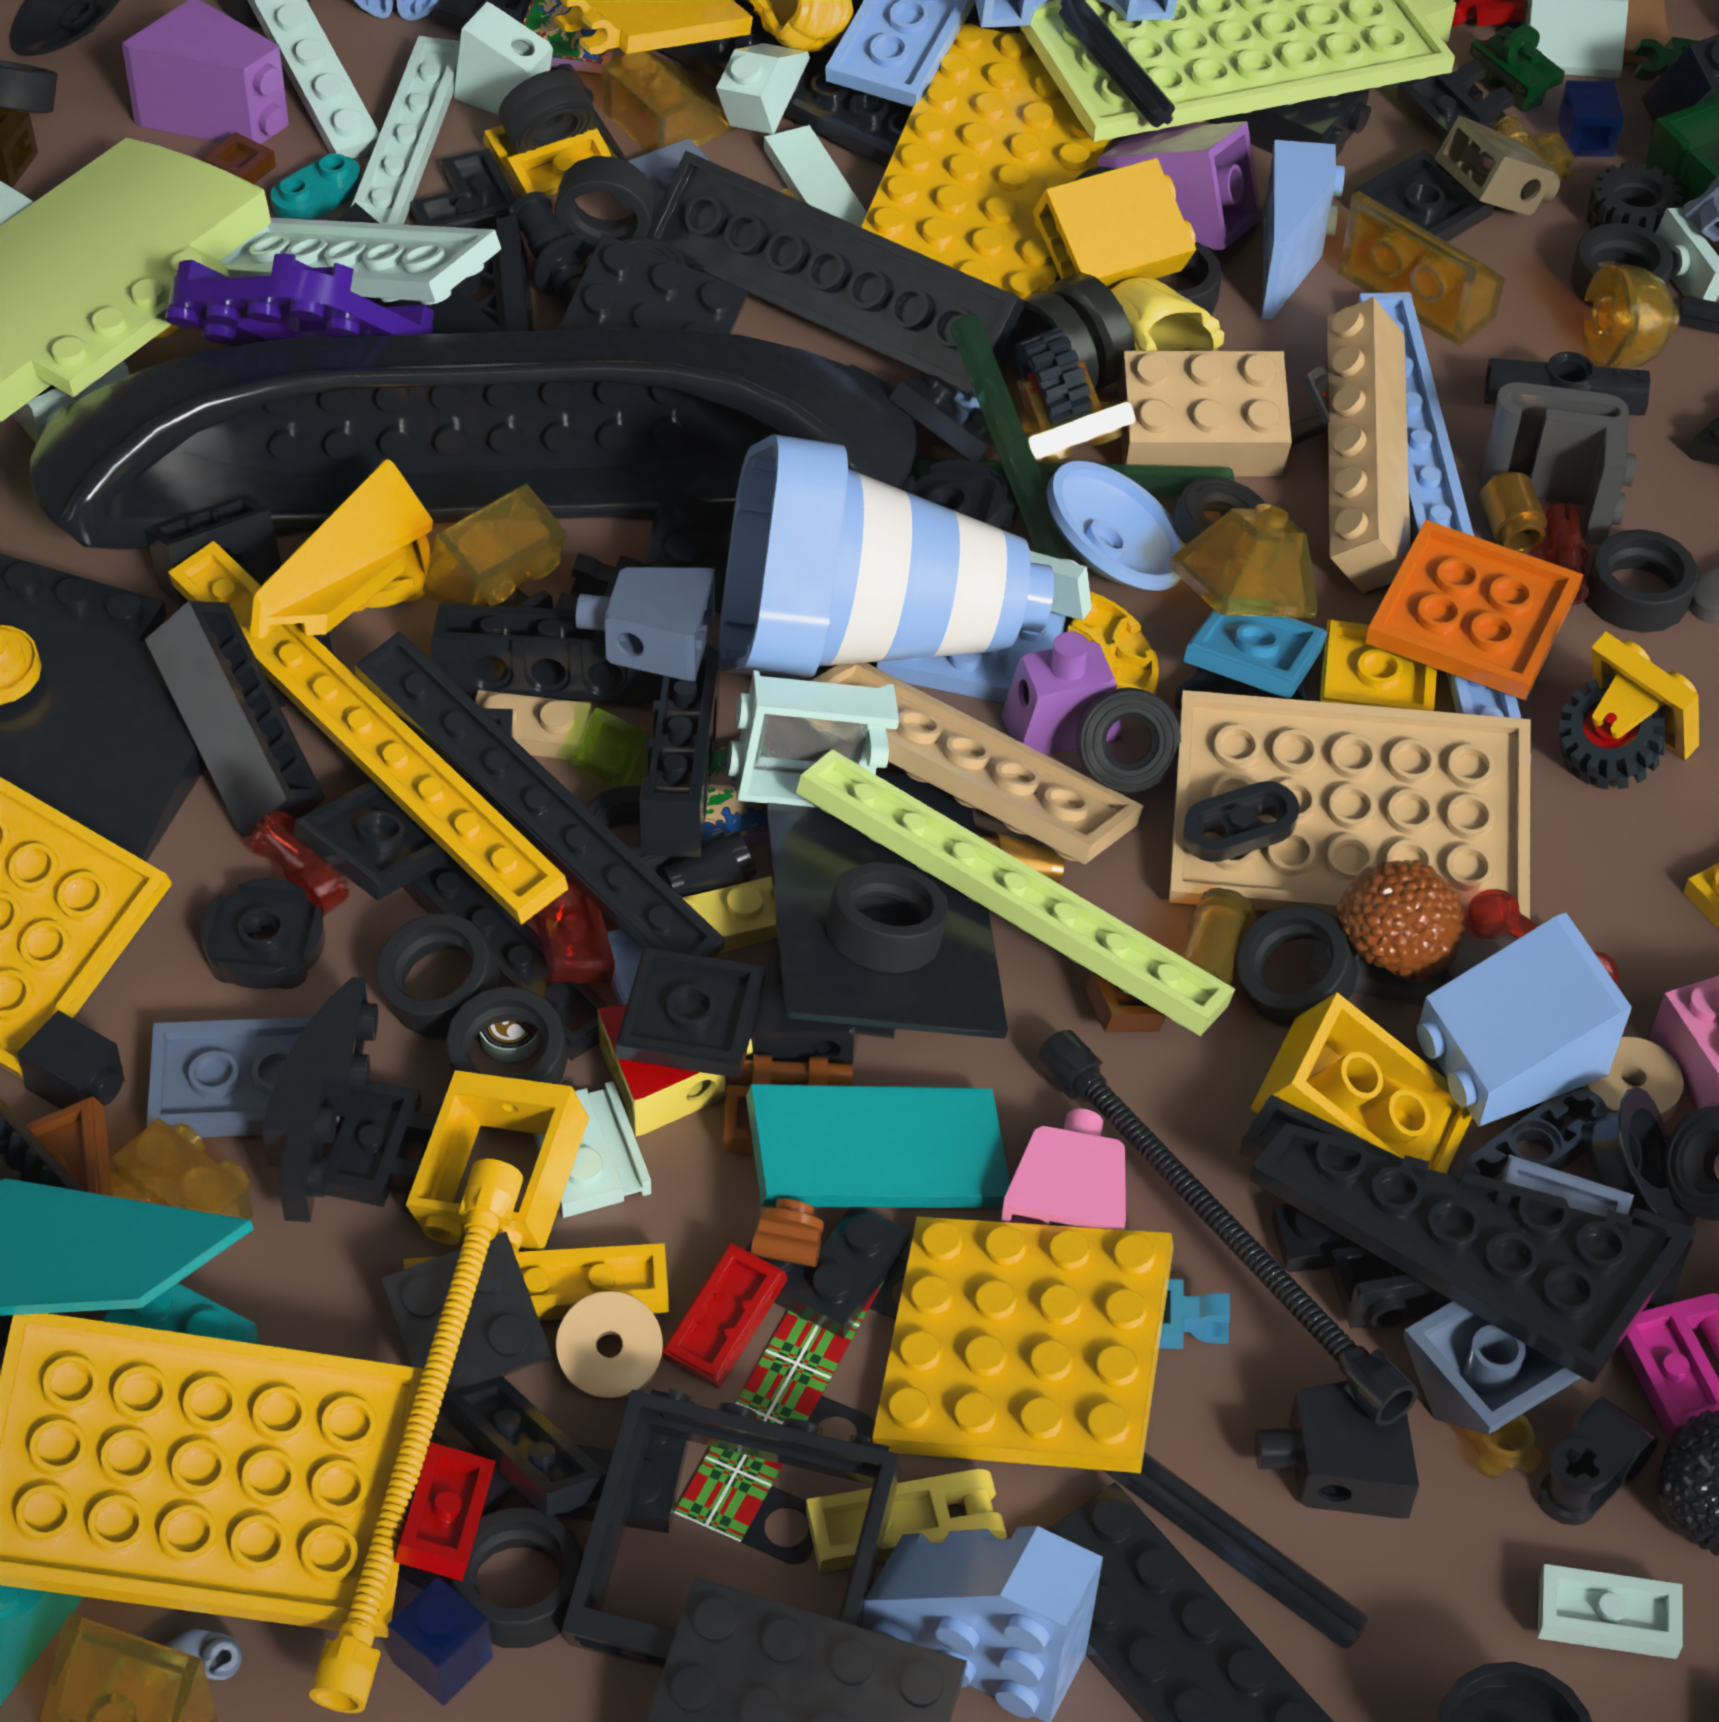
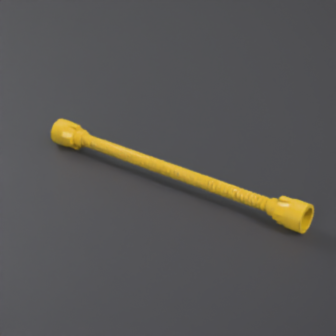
M481 1159L472 1165L458 1213L460 1217L467 1218L464 1226L466 1236L464 1237V1243L462 1244L455 1272L452 1276L453 1280L450 1282L448 1295L445 1299L446 1302L443 1305L441 1317L439 1318V1325H437L436 1333L434 1334V1340L431 1344L432 1348H430L429 1356L427 1357V1363L424 1367L425 1371L422 1373L420 1386L417 1390L418 1394L415 1396L413 1409L405 1429L406 1433L403 1435V1441L400 1445L401 1449H399L395 1462L396 1465H394L393 1473L391 1474V1481H389L386 1497L383 1501L384 1505H382L381 1513L378 1517L379 1521L376 1523V1529L373 1533L374 1537L371 1539V1546L368 1549L369 1554L366 1556V1562L363 1566L364 1570L361 1572V1579L358 1582L359 1587L356 1588V1595L350 1608L351 1612L348 1614V1621L341 1625L338 1638L333 1641L326 1639L312 1681L309 1697L317 1704L330 1710L342 1713H360L366 1707L381 1655L378 1649L372 1648L375 1638L373 1626L376 1623L375 1618L378 1616V1609L381 1606L380 1601L383 1599V1593L386 1589L385 1585L388 1583V1576L391 1573L390 1568L393 1566V1560L396 1556L395 1552L398 1550V1543L401 1540L400 1535L403 1533V1527L406 1523L405 1519L408 1517V1511L411 1507L410 1503L413 1500L415 1487L418 1484L420 1471L423 1467L422 1463L425 1460L427 1447L430 1444L429 1439L432 1437V1431L435 1427L434 1423L437 1421L439 1408L442 1404L441 1400H443L447 1387L446 1384L449 1381L448 1377L453 1368V1361L456 1358L455 1354L458 1351L460 1338H462L463 1334L462 1331L465 1328L467 1316L469 1315V1308L472 1305L471 1301L474 1298L476 1286L478 1285V1279L481 1275L480 1271H482L487 1249L490 1245L489 1242L496 1237L498 1227L502 1225L509 1226L523 1182V1175L517 1168L500 1160Z

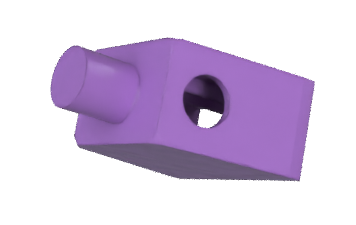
M1063 632L1054 639L1053 649L1027 653L1019 659L1002 711V721L1009 737L1044 755L1076 749V730L1085 709L1100 695L1117 689L1115 678L1100 644L1093 641L1088 642L1083 635L1077 632ZM1121 720L1115 722L1109 729L1106 743L1122 740Z

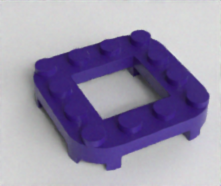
M275 254L271 276L229 278L194 260L179 262L177 275L172 279L165 320L173 325L189 328L195 327L202 330V337L208 341L220 344H233L235 346L290 338L421 335L434 333L432 325L434 311L425 305L382 307L350 291L354 269L339 263H334L333 267L312 268L295 260L294 254Z

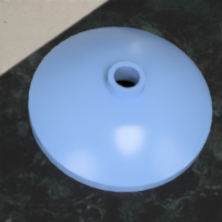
M1088 461L1068 462L1058 468L1047 485L1050 515L1069 549L1085 566L1108 580L1142 591L1170 589L1184 577L1190 565L1188 546L1176 532L1172 516L1139 484L1111 468Z

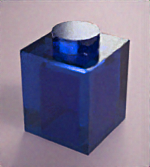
M1566 80L1557 120L1564 150L1568 157L1615 156L1624 120L1615 81Z
M439 1577L433 1580L388 1624L394 1664L443 1706L493 1658L489 1619Z

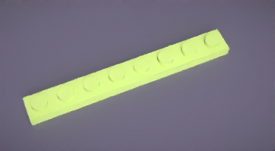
M835 750L829 751L801 774L796 790L798 795L817 805L824 812L835 816L865 834L872 841L885 846L915 864L922 871L930 873L960 891L970 900L983 905L1013 923L1020 930L1033 935L1063 953L1073 962L1093 971L1119 987L1123 992L1136 997L1166 1015L1176 1024L1184 1026L1201 1036L1228 1007L1235 988Z

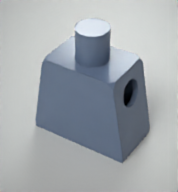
M626 567L619 571L611 597L589 594L579 595L576 607V627L579 629L605 631L606 658L611 664L686 681H695L715 615L714 568Z

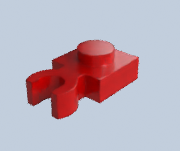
M1453 0L1456 3L1452 27L1459 26L1469 19H1476L1477 27L1489 25L1502 26L1512 22L1525 21L1524 0Z

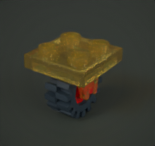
M1055 328L1015 344L1016 349H1014L1018 360L1016 361V366L1022 376L1017 384L1028 423L1003 432L1007 439L1006 442L1010 453L1028 457L1029 461L1041 459L1042 464H1048L1072 455V445L1088 440L1091 441L1092 445L1112 441L1123 435L1120 427L1136 422L1129 401L1105 396L1097 397L1084 361H1078L1079 357L1076 351L1072 350L1071 341L1068 336L1065 337L1062 329Z

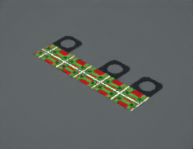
M898 1258L844 1339L788 1310L735 1404L755 1411L757 1413V1420L781 1426L783 1420L787 1418L800 1419L819 1425L827 1418L842 1417L854 1424L858 1435L869 1436L871 1441L875 1422L870 1416L822 1396V1393L869 1309L896 1320L898 1307L893 1302L892 1289L898 1281L904 1279L908 1261ZM711 1446L675 1509L674 1514L788 1564L795 1565L806 1561L814 1548L810 1528L806 1538L801 1543L792 1547H782L774 1544L765 1533L766 1519L772 1512L778 1509H795L801 1512L807 1519L805 1500L772 1486L783 1466L782 1463Z

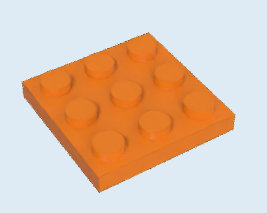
M1425 520L1368 627L1365 643L1526 701L1580 589L1583 574Z

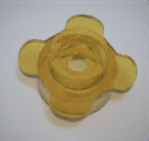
M1521 1414L1489 1435L1466 1429V1437L1475 1444L1480 1457L1477 1462V1468L1484 1476L1496 1479L1501 1477L1503 1472L1516 1469L1530 1473L1537 1470L1540 1466L1542 1454L1539 1449L1533 1446L1535 1439L1534 1430L1524 1415ZM1498 1442H1504L1510 1448L1502 1449L1498 1446Z

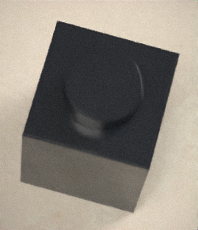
M59 1010L17 1052L26 1089L59 1109L92 1096L102 1105L106 1106L115 1099L122 1083L125 1081L117 1044Z

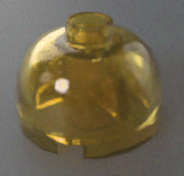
M1604 265L1594 274L1585 296V301L1593 302L1592 318H1582L1584 347L1589 359L1595 365L1610 368L1639 367L1653 361L1667 346L1679 322L1678 308L1674 304L1673 297L1664 280L1646 268L1633 265Z

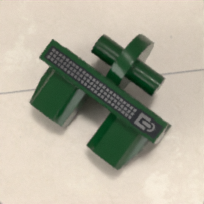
M1529 24L1521 25L1514 30L1509 26L1503 27L1487 40L1477 39L1472 41L1469 54L1486 69V77L1482 80L1489 86L1500 87L1505 84L1513 89L1512 95L1515 97L1514 106L1521 112H1527L1542 105L1546 91L1562 84L1565 74L1564 70L1537 49L1540 34L1537 29Z

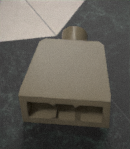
M1460 115L1434 158L1479 201L1528 216L1536 211L1541 201H1551L1558 193L1560 187V179L1555 174V170L1526 144ZM1483 157L1495 160L1494 167H1485Z

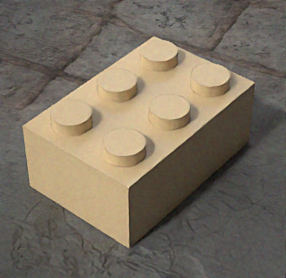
M1124 351L1118 382L1123 475L1149 477L1283 476L1292 443L1284 351Z

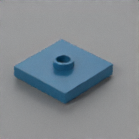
M1223 595L1188 643L1183 662L1291 699L1323 650L1328 632L1325 629Z

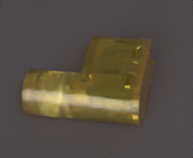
M1515 116L1504 117L1496 123L1494 130L1526 144L1555 170V174L1559 176L1560 180L1567 179L1573 175L1569 168L1576 157L1561 134L1551 132L1529 136L1519 119Z

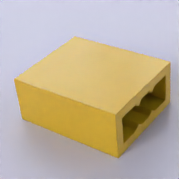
M1157 158L1048 188L1044 191L1033 210L1034 217L1061 279L1083 272L1095 276L1109 289H1112L1121 281L1129 278L1157 279L1180 272L1196 251L1194 230L1191 224L1183 219L1175 201L1176 191L1173 181L1167 174L1163 173Z

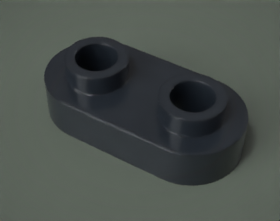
M1264 781L1202 800L1193 805L1187 812L1183 829L1184 844L1195 857L1208 862H1220L1280 843L1289 838L1295 830L1299 814L1297 797L1288 787L1280 783ZM1270 815L1276 821L1265 823L1258 816ZM1214 832L1222 838L1212 840L1204 837L1203 834Z

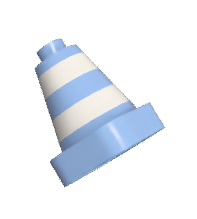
M772 434L749 448L741 470L735 501L718 636L719 668L723 672L751 676L753 670H757L760 676L798 680L813 677L819 666L1008 651L1014 645L1020 630L1041 633L1044 630L1049 619L1053 601V569L1050 565L1030 562L1029 546L1022 537L848 469L847 451L844 445Z

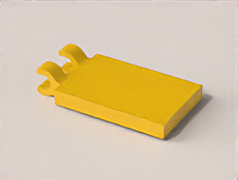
M559 0L566 7H572V9L565 15L555 16L554 22L567 32H574L585 26L597 29L594 35L579 39V44L590 54H600L607 49L618 47L624 53L630 54L750 35L753 17L734 0Z

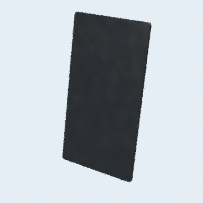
M876 771L875 775L976 834L972 808L958 803L953 795L930 783L916 781L907 774ZM765 803L785 1017L840 1024L999 1039L1006 1038L1008 1026L988 908L970 900L960 891L930 873L922 871L915 864L885 846L872 841L865 834L818 807ZM876 862L897 864L918 871L935 882L946 896L949 914L941 944L934 960L918 970L904 973L877 972L856 965L841 955L828 939L826 918L833 889L840 875L854 866ZM867 908L858 910L871 920L886 925L903 927L915 925V923L903 915L887 909Z

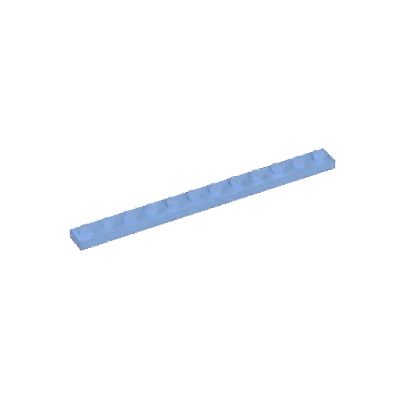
M1411 292L1360 293L1359 302L1374 297L1404 333L1409 513L1413 539L1415 540L1425 520L1474 536ZM1446 672L1456 713L1521 718L1516 697Z

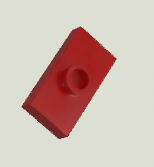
M729 1242L663 1347L662 1355L664 1359L720 1389L787 1282L788 1278L785 1271Z

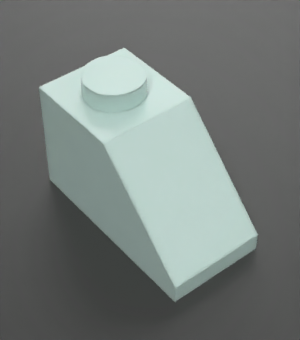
M765 43L734 49L716 87L729 126L774 134L810 59L808 51Z

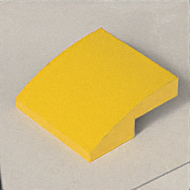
M502 125L484 131L483 143L485 147L490 149L503 175L521 197L531 192H543L548 196L558 193L559 184L564 172L577 161L593 156L613 157L597 128L593 130L588 129L582 135L578 134L575 137H569L520 154L513 147Z

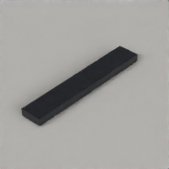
M454 859L447 861L402 887L428 914H453L473 923L485 936L495 956L500 972L499 987L510 986L529 989L549 1001L561 1017L567 1054L571 1061L599 1044L598 1009L608 1007V1005L526 922L521 925Z

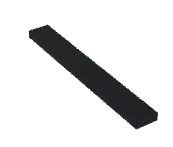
M397 632L355 665L356 676L642 949L643 947H650L713 958L725 948V938L402 632Z

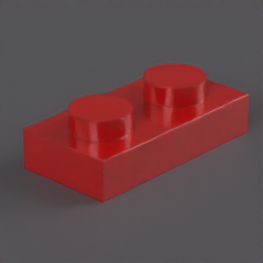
M430 1442L394 1562L462 1581L496 1461Z

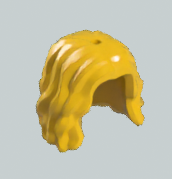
M747 0L754 6L753 12L760 16L764 30L774 35L782 46L811 53L822 52L828 47L835 46L842 39L854 18L851 0Z

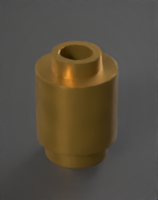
M1502 472L1493 476L1482 488L1479 500L1495 541L1503 547L1521 553L1535 549L1545 539L1547 520L1531 479L1525 474Z

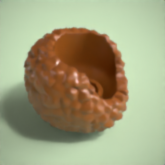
M1419 860L1380 862L1376 866L1365 868L1353 878L1343 893L1340 902L1337 904L1338 923L1345 931L1352 948L1357 950L1358 955L1364 957L1367 963H1374L1377 967H1384L1392 974L1398 975L1409 982L1429 981L1432 976L1446 971L1451 961L1457 956L1458 947L1462 944L1461 936L1465 932V927L1462 924L1464 922V914L1461 911L1462 907L1458 899V893L1453 890V886L1447 884L1442 876L1436 873L1432 866H1424Z

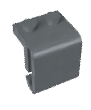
M1522 382L1505 384L1498 392L1480 469L1482 483L1486 485L1493 476L1502 472L1530 475L1529 478L1538 499L1585 505L1584 543L1600 545L1604 539L1608 538L1611 524H1621L1625 507V493L1620 491L1622 486L1631 487L1635 474L1636 454L1627 453L1629 422L1627 404L1619 397L1605 393Z

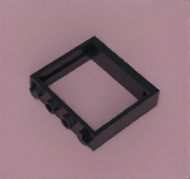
M670 1388L668 1393L652 1389L650 1394L632 1389L562 1628V1632L569 1645L664 1669L676 1633L675 1629L601 1611L652 1432L872 1485L871 1495L838 1621L861 1627L864 1601L872 1587L901 1473L899 1454L889 1452L890 1446L870 1442L869 1436L851 1435L849 1442L823 1436V1429L800 1419H784L781 1426L757 1420V1413L734 1403L720 1402L715 1410L691 1404L690 1396Z

